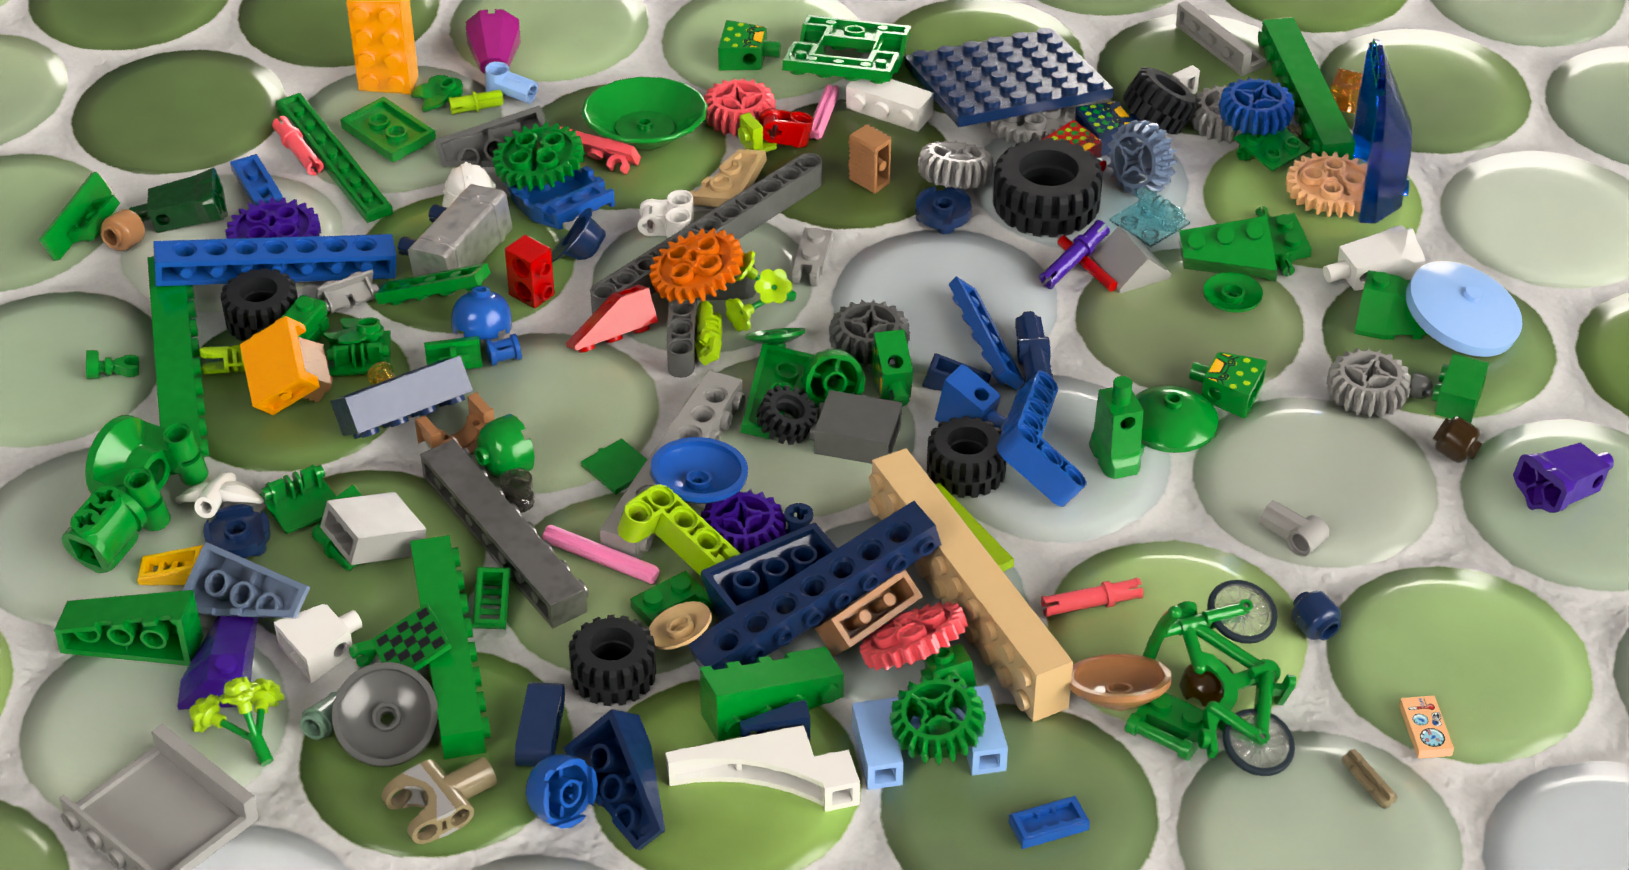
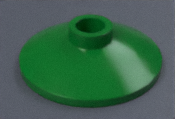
M1224 272L1210 277L1205 282L1203 294L1207 302L1213 307L1226 312L1240 313L1256 308L1262 301L1263 290L1261 285L1250 276L1236 272Z
M780 328L751 332L746 334L745 337L747 340L755 343H765L786 348L787 342L799 338L806 331L805 328Z

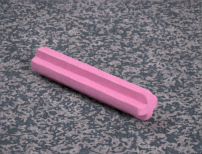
M828 84L825 86L813 115L814 122L810 139L815 138L819 140L822 138L839 96V87L837 85L832 86Z

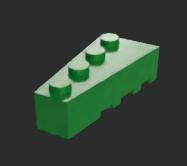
M193 590L67 601L54 629L60 653L185 666H189L204 637Z
M826 646L789 652L785 654L783 659L777 660L771 659L770 656L759 657L756 663L741 665L739 661L728 662L725 668L713 670L711 665L699 667L701 715L717 741L740 736V721L789 703L806 700L808 710L844 697V673Z

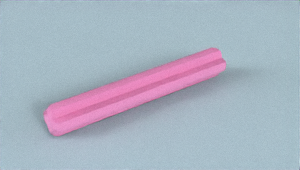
M548 525L543 532L542 539L548 541L550 545L649 584H654L660 574V570L656 565L556 526Z

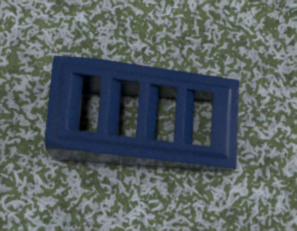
M934 353L922 386L942 391L944 380L963 363ZM966 365L989 384L991 374Z
M806 700L795 701L740 721V738L750 735L751 731H757V734L804 725L808 740L810 741V714Z

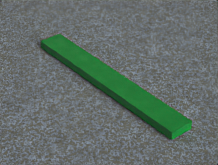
M301 93L276 101L277 110L282 116L288 118L293 127L301 131L303 140L323 162V168L367 223L393 214L392 205Z

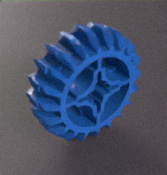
M1250 77L1245 81L1238 79L1237 83L1231 82L1228 87L1224 88L1219 99L1220 119L1225 121L1226 126H1232L1233 131L1240 130L1242 134L1251 133L1253 136L1255 134L1265 136L1267 133L1275 135L1277 131H1284L1285 127L1290 125L1292 115H1294L1293 94L1288 92V88L1281 87L1280 83H1271V79L1267 81L1261 80L1260 77L1258 80H1252Z

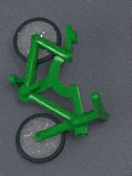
M1230 580L1214 588L1208 599L1207 610L1197 614V605L1190 601L1181 602L1177 606H1171L1157 622L1142 656L1156 660L1164 638L1175 635L1183 636L1194 672L1200 675L1206 671L1212 672L1221 682L1223 688V697L1220 703L1211 701L1203 711L1204 728H1200L1198 733L1199 748L1207 749L1208 758H1215L1219 752L1216 734L1217 727L1223 731L1222 739L1225 751L1235 765L1253 775L1272 776L1285 770L1290 765L1295 753L1294 738L1290 729L1279 717L1271 713L1272 698L1274 696L1275 705H1284L1296 687V676L1286 675L1282 683H1276L1281 675L1280 668L1276 662L1270 659L1259 660L1228 640L1245 644L1263 641L1273 633L1278 618L1277 609L1272 598L1261 587L1244 580ZM1215 628H1216V629H1217L1222 635H1224L1225 637L1221 636L1220 634H1218L1217 632H1215V631L1212 630V629H1215ZM1198 637L1248 669L1232 674L1226 665L1213 654L1202 652ZM1256 685L1254 709H1245L1233 713L1231 710L1237 702L1238 691Z

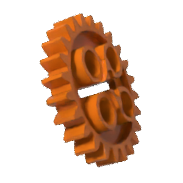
M702 228L696 235L692 231H689L686 238L679 235L678 242L669 241L668 249H660L661 256L653 257L655 264L650 265L651 273H649L656 293L659 292L661 298L667 297L670 303L677 299L678 303L682 304L685 299H688L690 304H693L698 297L703 302L706 299V295L710 294L716 297V290L726 291V283L736 282L734 276L741 275L740 267L745 266L743 261L745 255L739 240L735 239L732 233L727 235L725 230L717 233L715 228L705 233L704 228Z

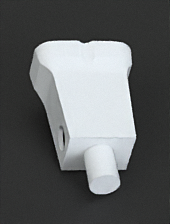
M1399 225L1378 234L1339 246L1338 262L1324 266L1323 274L1328 283L1346 279L1352 289L1358 291L1364 289L1368 270L1385 272L1411 280L1415 272L1425 265V258L1416 240L1414 230L1412 228L1406 229Z

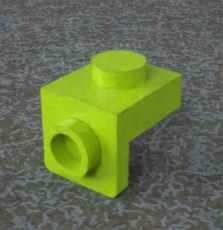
M750 112L740 115L738 136L740 143L746 149L766 152L777 149V143H769L763 139V126Z

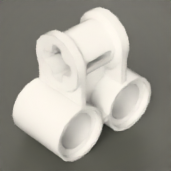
M675 190L668 195L667 200L647 199L643 201L639 210L641 215L638 220L639 231L645 236H667L669 238L693 223L694 206L692 194L686 190Z

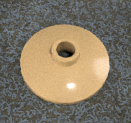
M696 601L684 602L670 607L658 615L648 628L650 635L654 637L655 648L670 650L691 643L706 631L710 625L712 615L707 605Z

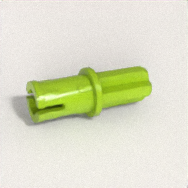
M501 90L482 93L472 91L470 95L449 97L448 101L450 103L451 115L474 110L478 113L479 109L501 106L504 103V98Z

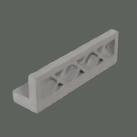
M1188 1L1178 3L1176 26L1237 74L1244 76L1266 67L1267 60L1205 12L1198 10Z

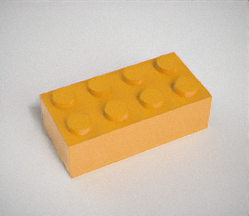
M346 0L359 91L411 94L419 75L410 0Z

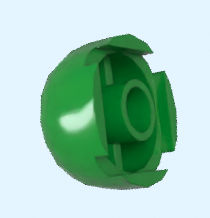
M826 349L817 352L808 360L803 369L802 382L805 393L809 396L808 398L813 400L818 408L821 401L825 402L829 390L862 395L866 378L861 365L851 354L841 349Z
M508 414L486 423L478 435L475 458L478 464L483 466L488 473L500 479L507 480L528 474L527 471L532 470L534 467L533 444L530 438L524 439L521 430L526 428L517 416Z

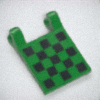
M426 603L373 639L353 644L349 648V654L353 659H356L358 666L361 668L369 665L376 654H378L381 662L399 663L418 671L453 647L429 603Z

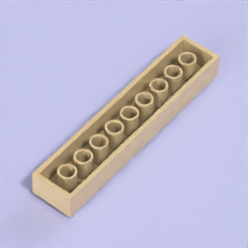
M905 448L872 460V474L869 476L872 487L871 498H869L871 512L874 516H879L881 520H884L907 504L915 501L936 525L942 545L931 554L914 562L916 571L921 578H925L929 583L936 599H941L944 604L949 601L951 604L958 603L962 607L968 624L964 628L966 639L968 642L974 643L980 651L983 662L992 667L997 674L1001 686L1007 688L1013 695L1019 710L1025 711L1031 721L1035 722L1068 709L1070 699L1069 686L1073 668L1072 659L908 449Z

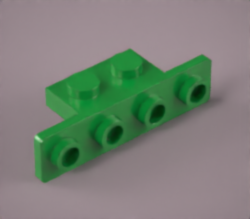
M93 172L89 175L39 238L41 244L54 261L60 260L73 243L84 240L90 242L97 238L101 233L100 229L103 221L111 216L120 205L115 195H111L110 188L98 172Z

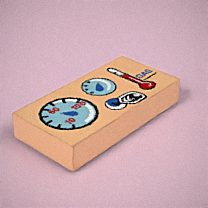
M1435 696L1401 698L1399 708L1417 758L1452 756L1454 747Z

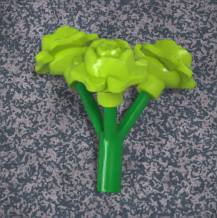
M247 677L234 678L232 681L225 683L223 695L215 696L210 694L207 698H199L195 701V704L189 709L190 719L193 721L192 731L203 733L212 725L219 729L224 727L248 740L260 765L266 766L272 763L274 759L262 736L264 714L268 713L269 706L277 707L279 701H283L285 696L281 693L280 686L276 685L271 679L258 678L254 682H249ZM220 702L237 706L239 714L244 715L250 733L227 721V717L220 713ZM252 705H255L254 712L257 713L256 725L250 712L253 710Z

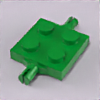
M1262 206V209L1258 207L1255 211L1257 217L1267 216L1276 265L1281 267L1284 276H1288V273L1291 276L1295 272L1291 262L1311 257V246L1295 213L1271 217L1265 206Z

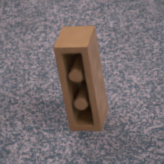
M905 569L879 584L874 590L859 597L846 608L817 626L815 630L834 657L854 646L921 599L923 595Z

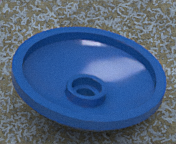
M688 437L669 442L654 454L651 461V476L656 485L669 487L685 502L709 504L725 500L739 492L747 481L748 465L744 456L736 448L725 442L705 437Z

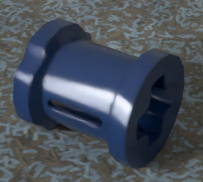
M794 503L785 509L784 517L788 523L786 534L810 525V522L813 520V509L809 505Z

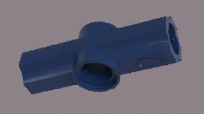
M1034 311L1023 312L1021 316L1015 318V329L1017 336L1018 364L1023 366L1025 382L1027 383L1038 371H1044L1053 378L1050 365L1049 337L1044 336L1041 317L1037 316Z

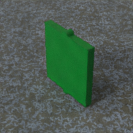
M621 438L605 448H599L597 453L581 461V466L616 495L630 486L647 461V458Z

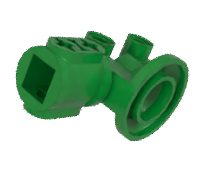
M121 415L110 420L99 431L90 447L85 466L86 484L91 495L70 520L71 527L66 530L61 538L63 546L75 560L96 573H107L113 570L135 545L139 536L138 532L143 527L148 531H159L169 524L171 515L160 490L166 484L170 472L178 473L182 483L189 486L202 483L207 478L209 472L189 424L174 422L166 428H162L131 415Z

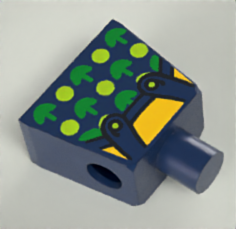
M1116 101L1077 106L1075 109V121L1101 140V157L1111 151L1107 144L1113 141L1112 134L1117 132L1119 127L1129 124L1131 121H1142L1135 114L1128 113Z

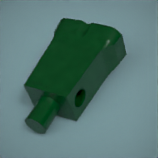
M214 167L191 177L149 188L147 203L129 208V210L141 218L142 222L151 220L157 233L221 221L228 217L223 185Z

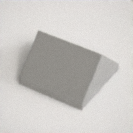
M1118 226L1091 256V259L1118 283L1116 290L1119 294L1171 278V273L1144 242L1121 226Z

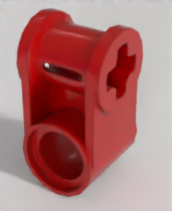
M768 108L760 113L758 122L763 126V139L765 141L803 148L808 145L814 119L804 112Z

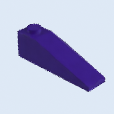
M217 616L181 678L177 703L178 710L190 709L197 699L207 698L210 694L215 696L223 695L225 683L232 681L234 678L247 677L249 682H251L258 617ZM220 702L219 704L221 708L237 707L236 705H231L229 703L222 704V702Z

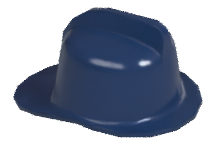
M591 208L585 209L580 214L568 234L551 252L552 262L559 259L563 254L577 260H584L592 257L598 251L606 237V232L591 218Z

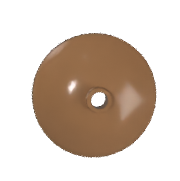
M1132 654L1099 655L1081 660L1073 665L1069 688L1078 697L1092 704L1115 711H1124L1142 706L1163 695L1171 686V671L1163 663L1144 656Z

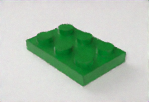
M384 96L340 119L342 129L392 163L436 139L434 129Z

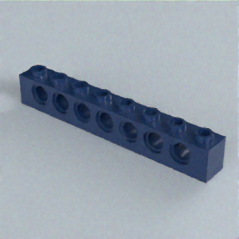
M912 501L687 644L696 664L699 667L711 665L713 670L723 669L726 663L739 661L741 665L753 664L757 662V658L765 657L781 646L789 644L803 632L817 626L822 620L838 610L846 608L852 601L874 590L882 582L895 574L901 573L909 565L931 554L936 548L941 546L936 525L919 505Z

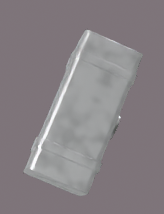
M470 184L448 208L437 204L432 205L428 216L433 224L417 240L402 237L397 248L400 250L398 252L400 255L409 256L413 276L481 264L505 240V237L513 229L506 193L503 190Z

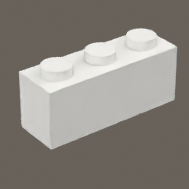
M859 79L851 81L846 86L847 109L917 132L933 116V92L893 79L883 84H875L870 82V80Z

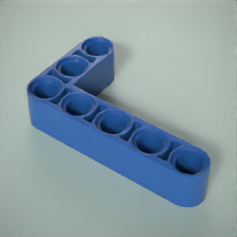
M1038 371L1017 392L996 448L1000 456L1048 499L1054 504L1064 507L1087 485L1083 474L1042 438L1058 392V386L1049 374L1044 371Z

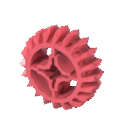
M733 78L732 81L723 80L722 84L716 83L713 85V88L707 89V94L704 95V100L708 105L705 120L708 126L713 127L714 131H722L723 135L731 133L735 137L738 134L740 115L750 112L758 121L762 111L768 108L776 109L774 94L771 93L770 88L765 87L764 83L756 84L755 79L751 81H746L745 78L742 80H735Z

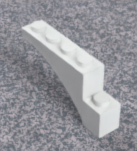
M804 725L665 752L666 773L670 786L695 782H739L767 786L793 793L823 806L825 812L860 805V780L849 750L814 756Z

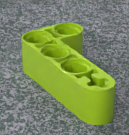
M664 485L651 486L630 500L625 505L617 527L618 535L630 543H638L652 533H655L700 576V571L741 554L674 493L672 489Z

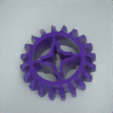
M751 489L747 493L739 491L725 500L705 504L704 511L701 512V517L741 554L786 535V520L781 505L775 503L774 497L766 498L764 492L753 494Z

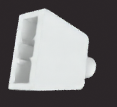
M321 604L299 612L297 618L280 619L274 622L278 646L312 683L350 656L349 648L352 646L351 633L362 628V621L354 610L338 617L328 605Z

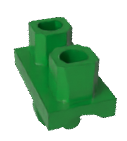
M479 336L424 342L427 365L442 359L461 356L465 369L483 367Z

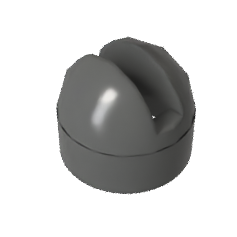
M1415 373L1409 396L1418 399L1428 397L1433 388L1429 377Z

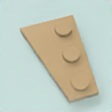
M748 149L736 151L719 166L720 171L714 177L707 176L701 182L702 187L699 190L690 191L693 196V205L718 207L752 186L767 161L766 151Z

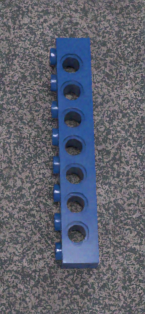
M392 234L153 241L156 286L228 284V280L236 278L239 273H246L252 269L261 270L262 268L276 269L280 273H286L294 282L337 281L348 278L355 272H366L369 270H373V279H395L397 255Z

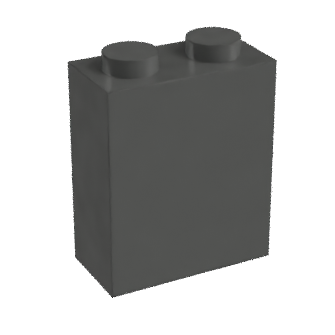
M829 390L825 402L821 401L819 404L818 422H814L810 429V440L814 441V454L870 464L876 458L891 454L901 428L902 402Z

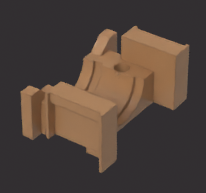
M478 392L467 396L469 408L467 421L460 431L452 435H448L440 428L437 429L426 415L415 419L418 444L426 441L432 449L454 439L462 449L466 448L473 455L477 448V439L481 429L486 423L495 419L494 409L488 406L479 396Z

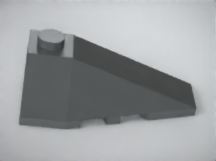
M536 106L435 139L434 143L442 167H459L464 162L479 165L480 167H494L492 158H494L493 151L498 150V143H505L504 136L513 137L512 131L514 130L523 132V126L532 129L534 123H537L538 127H543L547 121L543 109L540 106Z

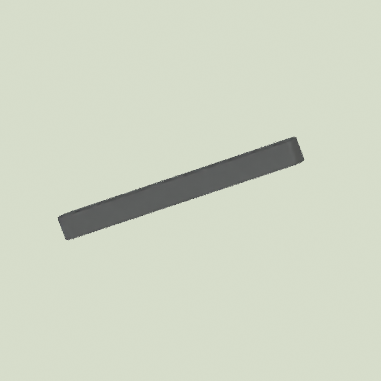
M804 153L594 284L590 289L592 314L611 294L636 285L648 287L651 295L656 293L649 273H651L650 265L655 264L653 257L661 256L659 250L668 249L669 241L678 242L679 235L686 238L689 231L696 235L702 228H704L705 233L715 228L717 233L725 230L727 235L732 233L735 239H740L818 189L822 184L821 157L815 153Z

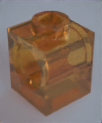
M1338 69L1330 91L1340 111L1355 113L1362 97L1365 80L1364 73Z

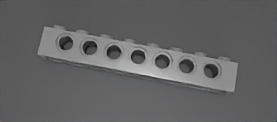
M711 370L707 371L601 527L600 540L602 545L638 559L641 558L644 552L647 553L650 550L653 538L656 535L655 533H652L638 543L626 542L618 535L617 527L625 505L651 486L656 485L651 476V461L654 454L662 446L674 440L688 437H705L720 441V436L724 430L730 428L733 416L737 410L741 411L744 406L746 395L742 392V379Z

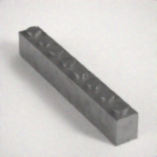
M453 439L420 454L423 477L500 568H510L511 581L552 629L587 613L586 598L588 597V590L581 579L577 580L572 575L568 564L563 559H558L550 543L546 540L543 541L537 535L534 525L530 521L526 522L523 519L518 507L514 503H509L500 486L494 485L489 480L485 469L482 466L478 467L474 463L471 454L466 448L462 449Z

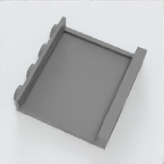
M163 723L151 731L155 744L153 748L81 800L73 803L64 794L59 797L63 809L61 818L64 824L73 832L78 830L92 849L103 851L110 863L118 870L121 868L124 870H193L259 820L255 796Z

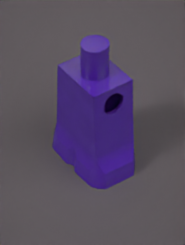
M1580 442L1543 453L1520 456L1513 477L1517 487L1523 493L1529 509L1539 508L1550 513H1556L1564 510L1568 505L1601 491L1609 470L1614 466V460L1608 452L1595 454Z

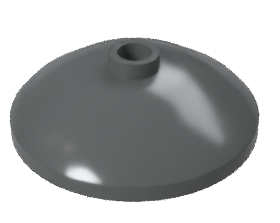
M380 662L367 665L349 676L338 690L332 707L333 729L341 746L356 760L375 767L397 766L418 756L432 740L438 724L437 699L428 681L416 670L406 665L394 662ZM385 714L394 716L393 722L388 725L381 723V718Z

